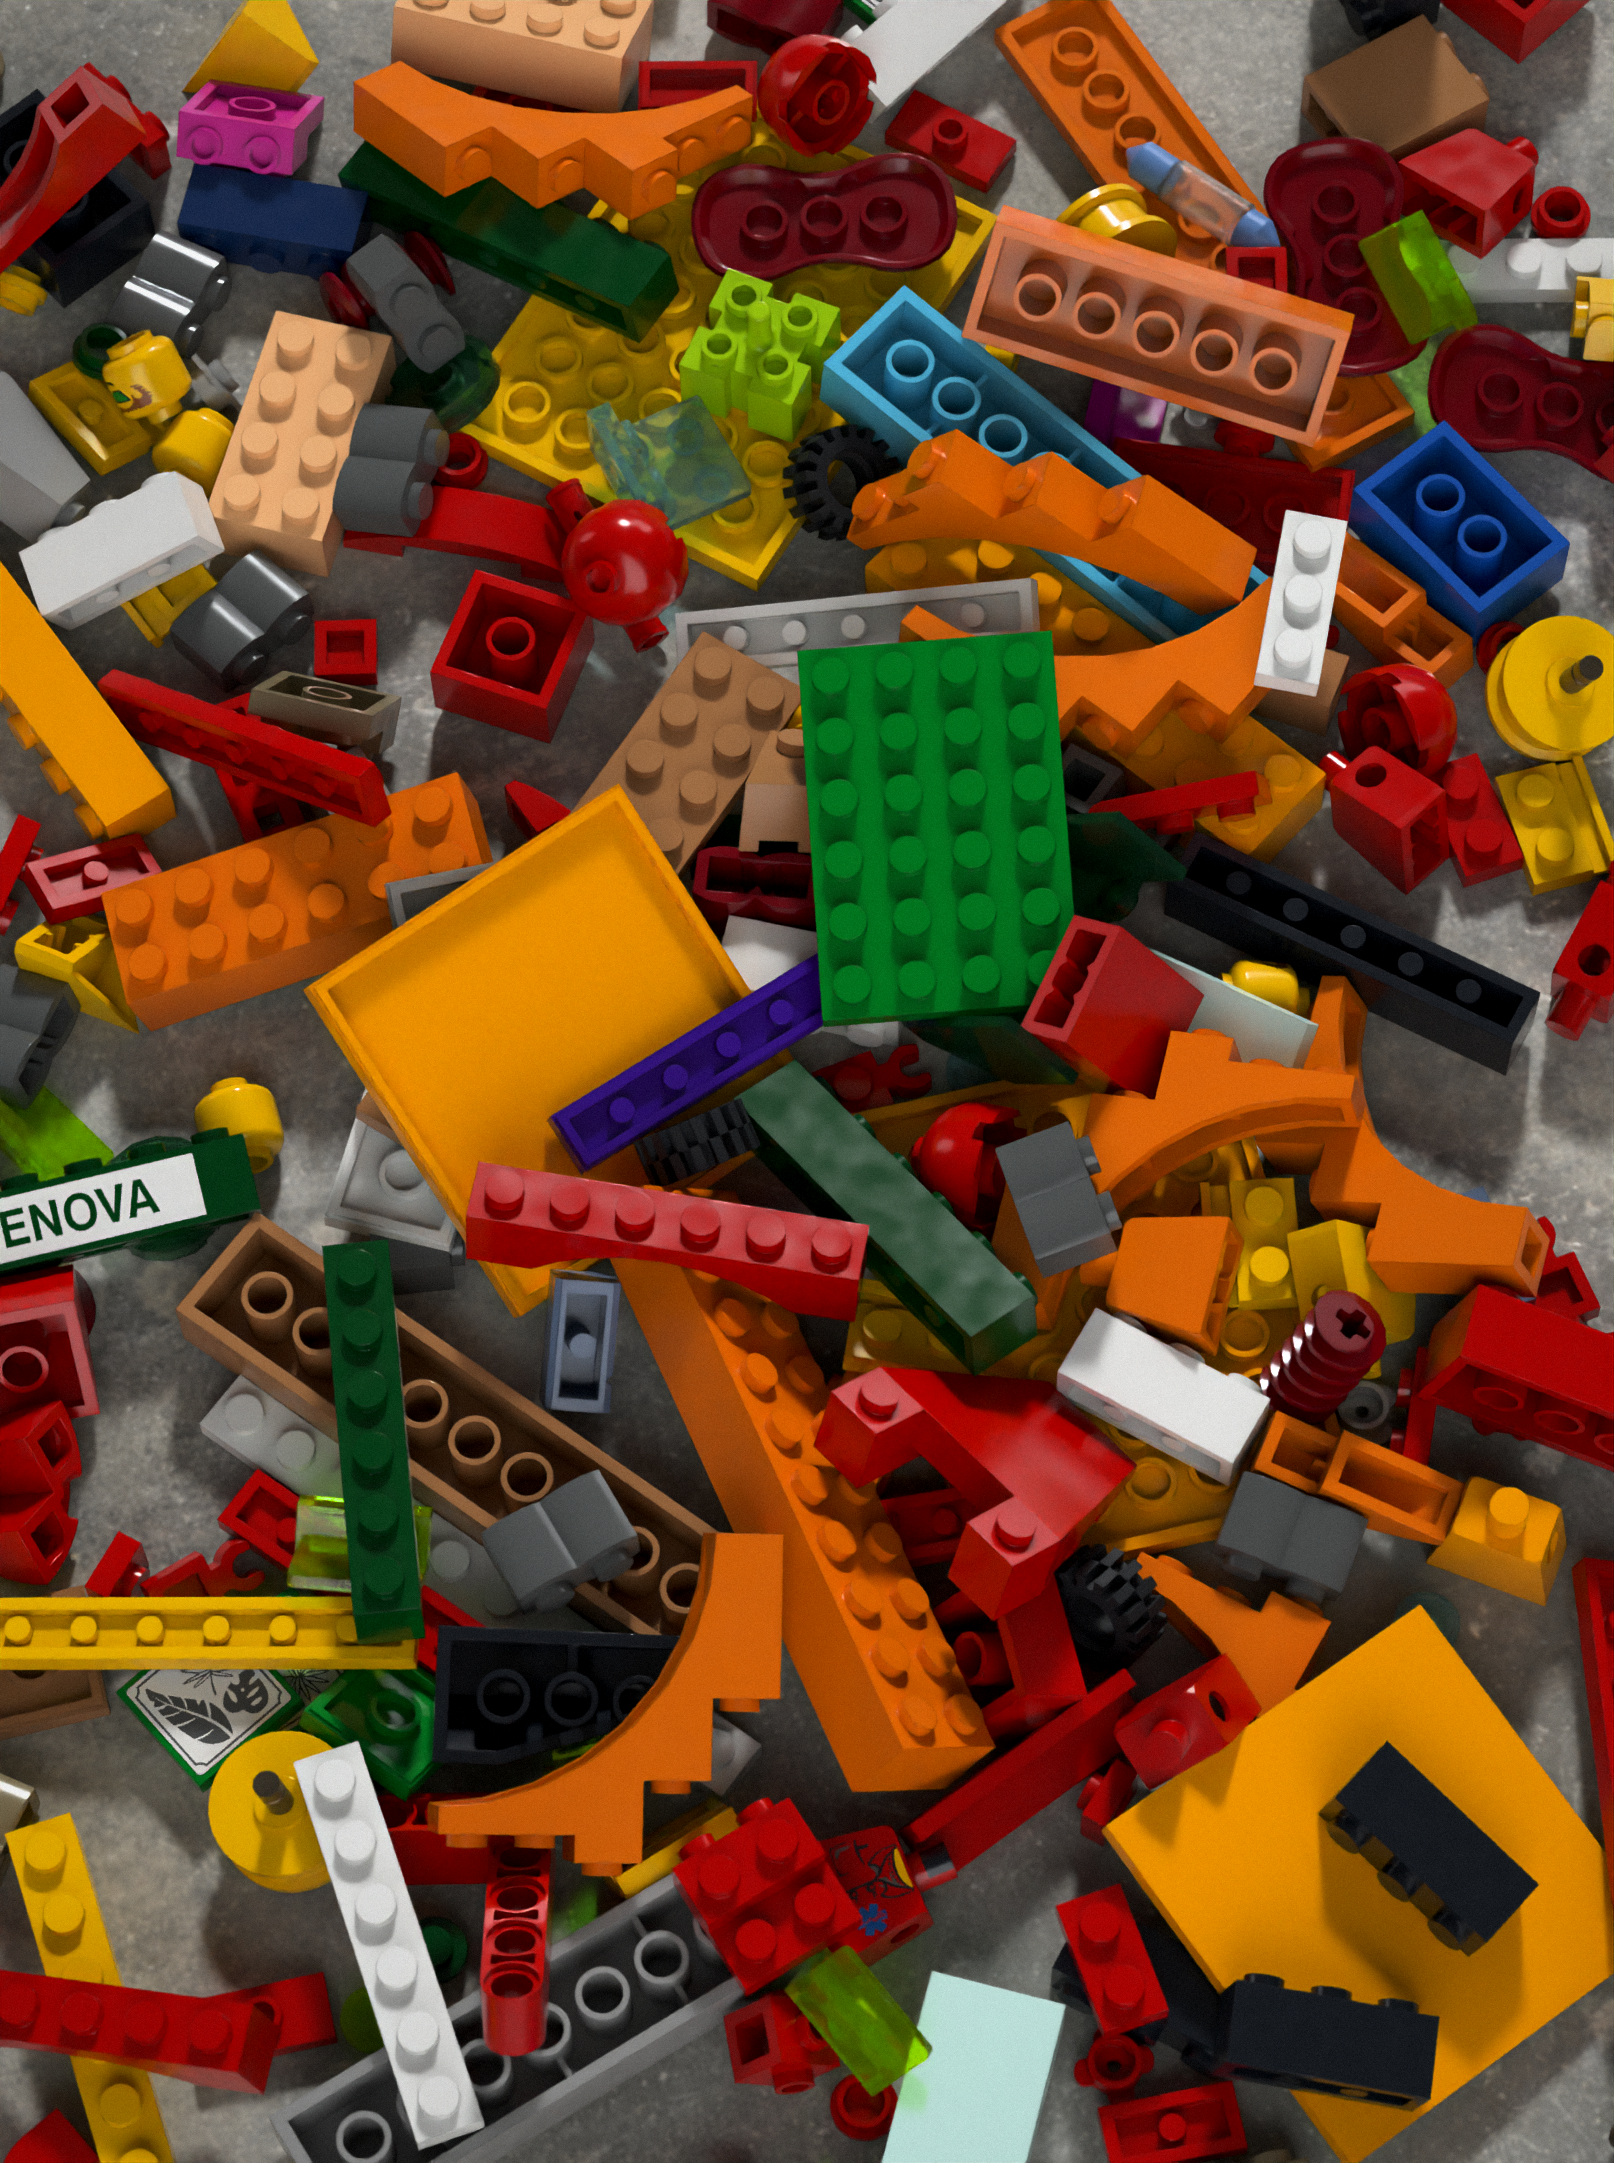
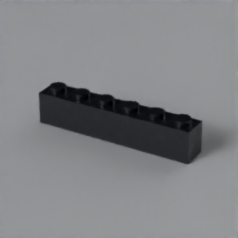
M1198 831L1194 833L1167 881L1164 915L1259 960L1289 964L1294 968L1298 978L1316 987H1319L1322 976H1346L1367 1006L1369 1012L1504 1076L1509 1071L1533 1026L1541 992Z

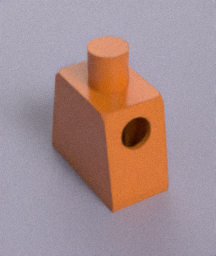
M1230 1217L1131 1218L1124 1225L1118 1251L1081 1264L1080 1280L1082 1285L1108 1289L1106 1306L1111 1313H1123L1136 1319L1146 1328L1148 1335L1171 1343L1186 1345L1194 1351L1206 1355L1216 1356L1245 1240Z

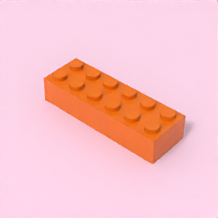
M1003 205L995 222L961 337L1314 447L1352 331L1355 314Z
M455 772L387 795L392 814L376 828L334 813L102 892L101 897L127 1005L150 1031H154L329 972L393 931L384 890L385 883L494 862L478 802L459 773Z

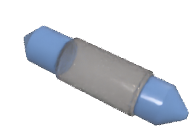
M1154 142L1144 143L1126 150L1128 175L1131 179L1156 194L1159 201L1227 246L1281 247L1274 222L1257 211L1254 204L1187 160L1181 161Z

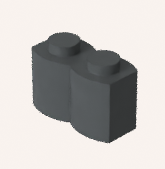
M161 229L144 251L133 277L124 285L116 297L105 323L120 328L127 337L149 329L153 337H168L174 343L182 360L183 358L191 359L197 352L203 338L204 329L201 324L212 311L219 312L224 307L231 292L232 280L228 276L225 256Z
M380 234L346 259L347 272L352 284L373 307L384 330L392 336L396 344L419 369L432 374L465 349V338L459 323L437 299L435 289L430 280L395 241Z
M365 403L353 428L349 456L340 470L333 496L332 509L345 530L414 537L421 521L429 517L433 506V489L430 483L438 467L446 463L450 449L448 432L442 426L433 409Z
M257 549L238 561L222 577L214 589L203 594L188 606L172 624L170 633L175 649L222 691L228 693L240 684L247 686L253 683L266 668L267 657L270 653L278 650L285 644L290 646L297 643L310 628L311 617L314 611L310 594Z
M4 963L0 965V1103L26 1110L39 1094L49 1073L53 1057L62 1049L69 1038L81 1005L69 983Z
M1067 1121L995 1148L1043 1279L1117 1251L1111 1232L1123 1228L1110 1192L1106 1191L1097 1195L1090 1176L1100 1173L1102 1170L1088 1135L1076 1139L1071 1125Z
M599 1469L564 1484L540 1502L511 1513L481 1533L488 1556L523 1615L537 1610L540 1614H549L562 1608L575 1596L574 1589L581 1583L594 1578H598L600 1582H606L620 1576L633 1565L634 1560L632 1557L641 1551L638 1535Z
M1244 1471L1238 1479L1211 1553L1224 1559L1221 1567L1235 1576L1251 1581H1259L1261 1574L1273 1577L1286 1584L1284 1592L1288 1596L1302 1598L1320 1606L1323 1599L1335 1602L1342 1594L1369 1520L1336 1504L1307 1496L1294 1488L1270 1478Z

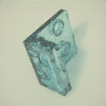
M699 396L688 398L633 424L628 419L620 422L609 402L586 411L590 450L618 499L640 500L660 509L670 519L666 524L672 530L751 495L750 481Z

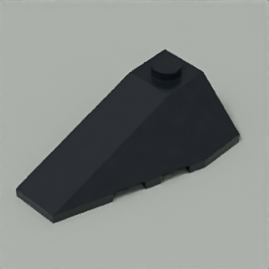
M439 1625L437 1631L432 1762L502 1765L609 1734L625 1720L655 1684L681 1636Z

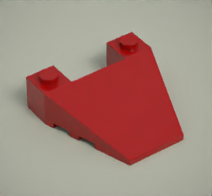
M880 1366L831 1391L813 1445L857 1489L922 1455L982 1514L966 1523L947 1577L992 1621L1043 1592L1050 1583L1055 1570L1066 1557L1069 1558L1079 1546L1084 1533L1094 1521L1097 1522L1133 1477L1138 1466L1061 1392L1057 1391L1049 1381L984 1375L974 1376L972 1374Z

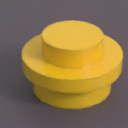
M9 265L6 271L0 274V306L20 315L33 316L37 305H44L48 297L46 291L39 287L41 278L24 268Z

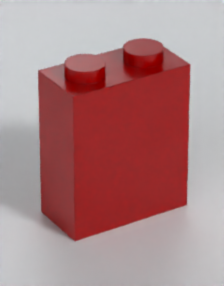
M1074 915L1019 1030L1099 1093L1113 1095L1114 1092L1119 1090H1129L1141 1093L1149 1099L1155 1100L1171 1031L1187 1032L1204 994L1123 927Z

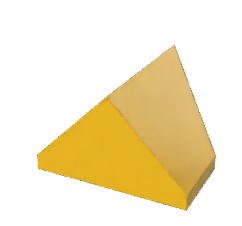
M243 0L182 92L197 93L210 79L297 92L317 67L319 61L287 0Z
M92 914L54 925H49L46 920L16 941L14 954L20 969L69 983L81 1005L80 1012L139 1034L136 1014L126 1003L107 920Z

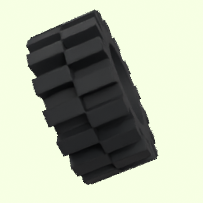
M853 424L841 427L836 426L806 437L799 442L801 447L790 452L787 459L795 464L783 469L782 478L793 480V485L782 490L784 499L795 497L798 504L789 509L794 519L804 515L807 517L801 526L806 532L811 533L819 530L818 538L826 541L836 538V541L847 540L846 537L854 515L852 514V504L850 506L840 504L830 491L827 473L829 465L834 460L844 462L853 473L857 488L856 495L865 485L891 476L890 469L899 467L896 456L885 460L882 455L890 448L884 439L871 443L875 435L874 431L868 428L857 431V425Z
M741 1098L633 1143L652 1186H668L761 1146Z
M1098 1543L1092 1548L1088 1544L1080 1547L1055 1570L1054 1575L1079 1663L1082 1664L1088 1658L1090 1659L1091 1670L1101 1672L1107 1667L1109 1674H1113L1122 1668L1128 1669L1162 1636L1165 1631L1162 1628L1167 1624L1168 1614L1160 1611L1166 1606L1163 1595H1153L1151 1592L1157 1586L1152 1576L1143 1579L1138 1574L1143 1566L1135 1559L1127 1565L1123 1562L1125 1552L1114 1548L1108 1554L1106 1545Z

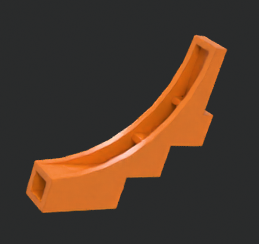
M398 61L353 82L354 132L443 197H447L492 176L537 209L585 188L632 221L676 200L677 180L750 146L753 95L738 85L701 99L657 109L619 113H562L516 107L472 96L434 81L402 61Z
M958 429L921 442L912 452L906 469L865 485L853 501L852 514L854 516L846 539L864 551L894 542L930 538L980 539L1028 546L1073 557L1119 573L1163 593L1200 616L1242 602L1257 552L1255 547L1148 474L1107 489L1052 451L1019 463L1016 466H1011Z
M1268 577L1237 607L1201 629L1152 648L1105 656H1054L1060 741L1062 742L1071 730L1078 725L1082 728L1086 738L1096 747L1105 751L1112 750L1127 761L1173 709L1189 729L1201 735L1208 734L1223 745L1272 689L1253 684L1273 579ZM916 605L901 621L898 643L976 636L958 630Z
M1322 976L1316 1000L1310 1003L1307 1011V1020L1318 1024L1319 1027L1303 1069L1312 1070L1317 1066H1332L1347 1072L1349 1075H1356L1365 1103L1360 1128L1308 1126L1254 1135L1255 1144L1278 1174L1311 1175L1309 1182L1310 1202L1326 1222L1338 1219L1372 1228L1366 1239L1367 1262L1390 1292L1468 1295L1481 1284L1483 1286H1503L1515 1291L1520 1297L1536 1298L1550 1241L1549 1237L1527 1207L1481 1202L1437 1187L1403 1166L1383 1146L1375 1132L1364 1095L1362 1045L1368 1008L1346 976Z
M1206 1028L1195 1029L1192 1033L1171 1031L1155 1100L1149 1099L1141 1093L1129 1090H1119L1114 1092L1113 1095L1092 1093L1081 1137L1089 1136L1102 1172L1090 1176L1096 1194L1109 1191L1119 1215L1127 1205L1166 1174L1210 1150L1257 1134L1301 1127L1360 1128L1365 1103L1356 1075H1349L1339 1068L1332 1066H1317L1312 1070L1288 1068L1279 1062L1263 1058L1253 1059L1249 1063H1244L1234 1038L1227 1037L1219 1031ZM1006 1182L991 1245L997 1259L1011 1273L1015 1271L1022 1273L1032 1284L1038 1297V1304L1035 1306L1037 1329L1054 1331L1069 1286L1081 1265L1043 1279Z
M703 1532L697 1587L681 1637L655 1684L625 1720L581 1757L532 1783L482 1798L428 1802V1830L436 1834L446 1835L447 1847L460 1848L487 1847L488 1835H514V1847L555 1848V1835H563L562 1859L572 1863H581V1875L622 1876V1864H642L644 1781H651V1793L690 1794L691 1781H711L713 1698L719 1699V1711L760 1712V1699H780L784 1535Z
M1141 1551L1136 1561L1143 1567L1138 1574L1143 1579L1152 1576L1157 1583V1586L1151 1592L1153 1595H1163L1166 1606L1160 1611L1168 1614L1167 1622L1189 1641L1208 1662L1227 1652L1260 1704L1262 1710L1249 1724L1304 1686L1328 1642L1332 1622L1323 1617L1324 1614L1317 1605L1298 1597L1288 1596V1598H1285L1272 1591L1259 1613L1252 1609L1251 1602L1239 1592L1225 1586H1218L1215 1590L1192 1578V1571L1178 1560L1164 1555H1160L1156 1559Z

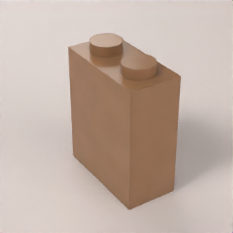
M1422 14L1305 76L1300 111L1322 139L1354 137L1372 141L1384 148L1398 166V162L1466 129H1477L1484 132L1490 97L1483 80L1476 73L1469 74L1459 61L1450 38L1443 31L1437 32Z

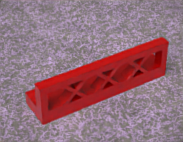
M1125 1668L1109 1675L1088 1690L1087 1697L1036 1728L896 1832L911 1853L943 1839L956 1872H958L1123 1751L1113 1731L1120 1713L1136 1704L1127 1692L1136 1685L1135 1681Z

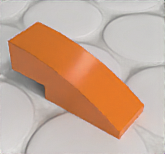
M1346 532L1332 614L1383 665L1407 663L1431 672L1448 690L1474 666L1472 637L1427 605L1426 590Z
M1276 1411L1264 1426L1247 1472L1270 1478L1294 1488L1307 1496L1336 1504L1369 1520L1366 1529L1438 1546L1444 1543L1466 1485L1346 1430L1336 1437L1279 1411Z

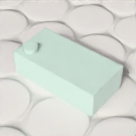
M932 1971L882 2163H1030L1064 2028L1066 2005Z

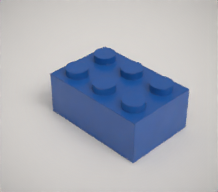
M1445 420L1353 489L1348 527L1376 554L1426 590L1427 605L1471 636L1473 648L1477 646L1479 637L1488 627L1499 622L1509 621L1563 579L1570 542Z

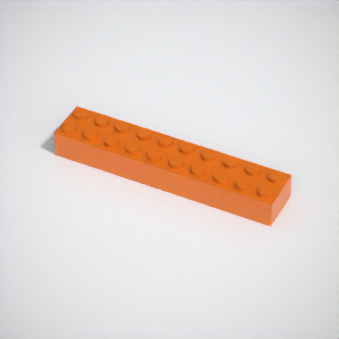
M642 1185L640 1187L742 1204L735 1191ZM609 1258L734 1533L784 1535L782 1639L851 1791L946 1789L996 1746L984 1723L983 1713L979 1705L974 1701L959 1670L955 1653L946 1642L929 1606V1598L925 1590L920 1586L906 1557L901 1538L893 1529L876 1493L874 1481L857 1489L813 1446L830 1392L824 1382L823 1372L815 1362L799 1329L795 1313L735 1282L699 1270L655 1261Z

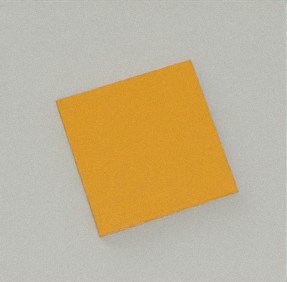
M619 783L302 989L465 1243L466 1212L479 1161L639 1188L642 1185H650L634 1144H631L581 1175L547 1120L553 1114L752 993ZM785 1049L643 1138L733 1101V1098L792 1062L794 1060L788 1049ZM748 1151L666 1187L707 1189L755 1156L752 1151ZM586 1258L555 1262L533 1269L478 1261L512 1316L517 1318L523 1316L548 1298L550 1269L588 1271L605 1258Z
M1421 1604L1246 1726L1224 1749L1175 1776L1101 1830L1220 1995L1235 1980H1243L1245 1974L1261 1973L1284 1979V1988L1310 1993L1311 1987L1314 1986L1338 1987L1352 1993V2001L1377 2005L1379 1999H1403L1418 2004L1419 2013L1440 2017L1431 2099L1413 2112L1289 2089L1342 2163H1359L1614 1974V1917L1606 1852ZM1386 1741L1395 1747L1539 1884L1493 1937L1469 1957L1461 1949L1453 1950L1441 1943L1430 1931L1427 1924L1429 1919L1410 1901L1402 1902L1393 1897L1377 1878L1379 1871L1359 1852L1352 1854L1340 1847L1329 1835L1326 1828L1328 1823L1318 1814L1366 1760Z

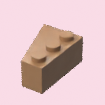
M770 730L745 783L738 851L758 852L759 841L797 842L798 853H811L803 730Z

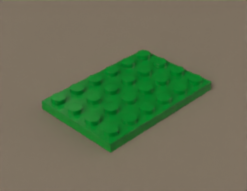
M1052 630L797 651L824 1027L1027 1012L1074 916Z

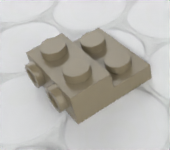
M283 670L251 689L247 713L261 716L260 722L276 725L285 731L304 738L337 745L336 749L343 752L359 745L368 760L373 759V754H381L394 745L402 697Z

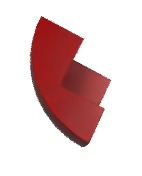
M61 1400L36 1404L0 1417V1577L25 1584L48 1585L65 1561L76 1534L78 1519L68 1515L70 1483L73 1479L81 1477L82 1465L75 1431Z

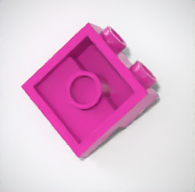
M210 79L179 110L176 157L191 159L194 163L227 169L230 166L249 168L252 173L285 178L287 175H292L307 159L308 136L323 120L325 97Z

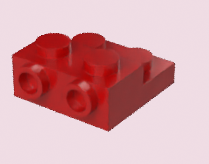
M769 1797L752 1803L736 1817L735 1821L739 1828L717 1841L711 1833L698 1836L680 1849L677 1857L681 1863L672 1868L674 1886L746 1997L863 1925V1917L827 1864L824 1850L789 1797L776 1805L773 1804Z

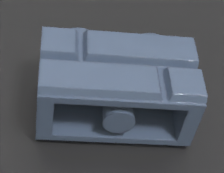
M550 1269L539 1400L544 1409L610 1413L612 1385L608 1380L609 1377L613 1376L621 1282L615 1274Z

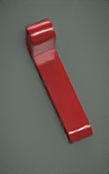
M498 1792L413 1794L406 1802L394 1794L378 1795L379 1806L406 1885L487 1884L480 1970L484 2043L491 2051L504 2056L526 2055L537 2050L544 2043L547 2033L556 1876L555 1848L514 1847V1835H488L487 1847L482 1848L447 1847L446 1835L436 1834L428 1830V1802L482 1798Z

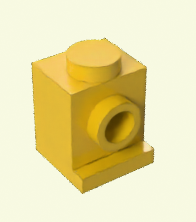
M1577 276L1570 337L1582 338L1583 359L1614 362V279Z

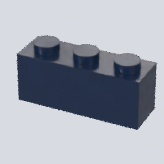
M194 163L177 225L181 238L225 256L227 263L251 266L257 271L268 274L281 271L305 275L319 281V277L326 272L333 273L341 280V266L346 263V259L368 244L373 227L369 193L367 191Z

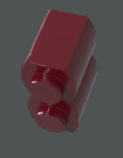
M708 0L707 26L720 36L734 43L750 48H759L771 57L785 42L799 36L808 34L833 36L843 20L844 0Z
M729 846L711 847L698 852L693 885V901L714 934L724 936L729 915L816 932L811 856L782 852L761 858L752 852L738 851L739 848Z

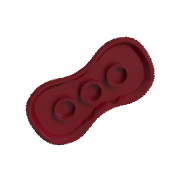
M1331 137L1306 142L1287 150L1277 157L1268 170L1263 189L1264 204L1269 218L1274 222L1275 228L1289 247L1296 271L1294 296L1355 314L1352 331L1337 377H1367L1384 374L1406 366L1415 360L1427 345L1431 335L1432 312L1425 293L1410 273L1401 254L1398 229L1404 202V182L1399 167L1384 148L1372 141L1361 138Z
M893 152L872 156L839 170L821 173H801L755 163L739 164L722 169L708 177L698 188L691 210V227L697 253L704 265L713 273L724 278L728 268L770 282L795 271L823 264H850L886 273H908L924 268L942 258L950 249L956 234L958 215L954 190L948 177L939 166L918 155Z
M1472 324L1461 327L1450 333L1443 340L1434 355L1427 388L1428 406L1436 425L1445 420L1478 452L1505 453L1525 450L1549 452L1568 458L1599 478L1612 483L1593 465L1608 450V447L1600 439L1614 425V362L1584 361L1563 357L1542 348L1512 329L1495 324Z

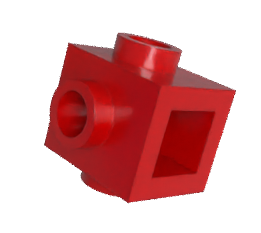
M782 1989L765 1993L758 1998V2001L723 2016L735 2083L774 2086L775 2093L779 2095L796 2094L815 2087L814 2078L840 2067L835 2030L828 2000L799 1998L797 1990Z

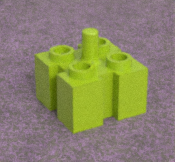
M728 268L709 305L710 330L701 326L698 327L679 364L682 403L725 419L732 407L748 412V427L793 443L812 406V382L821 385L824 363L841 347L840 308L796 292L791 302L787 304L774 299L773 284Z

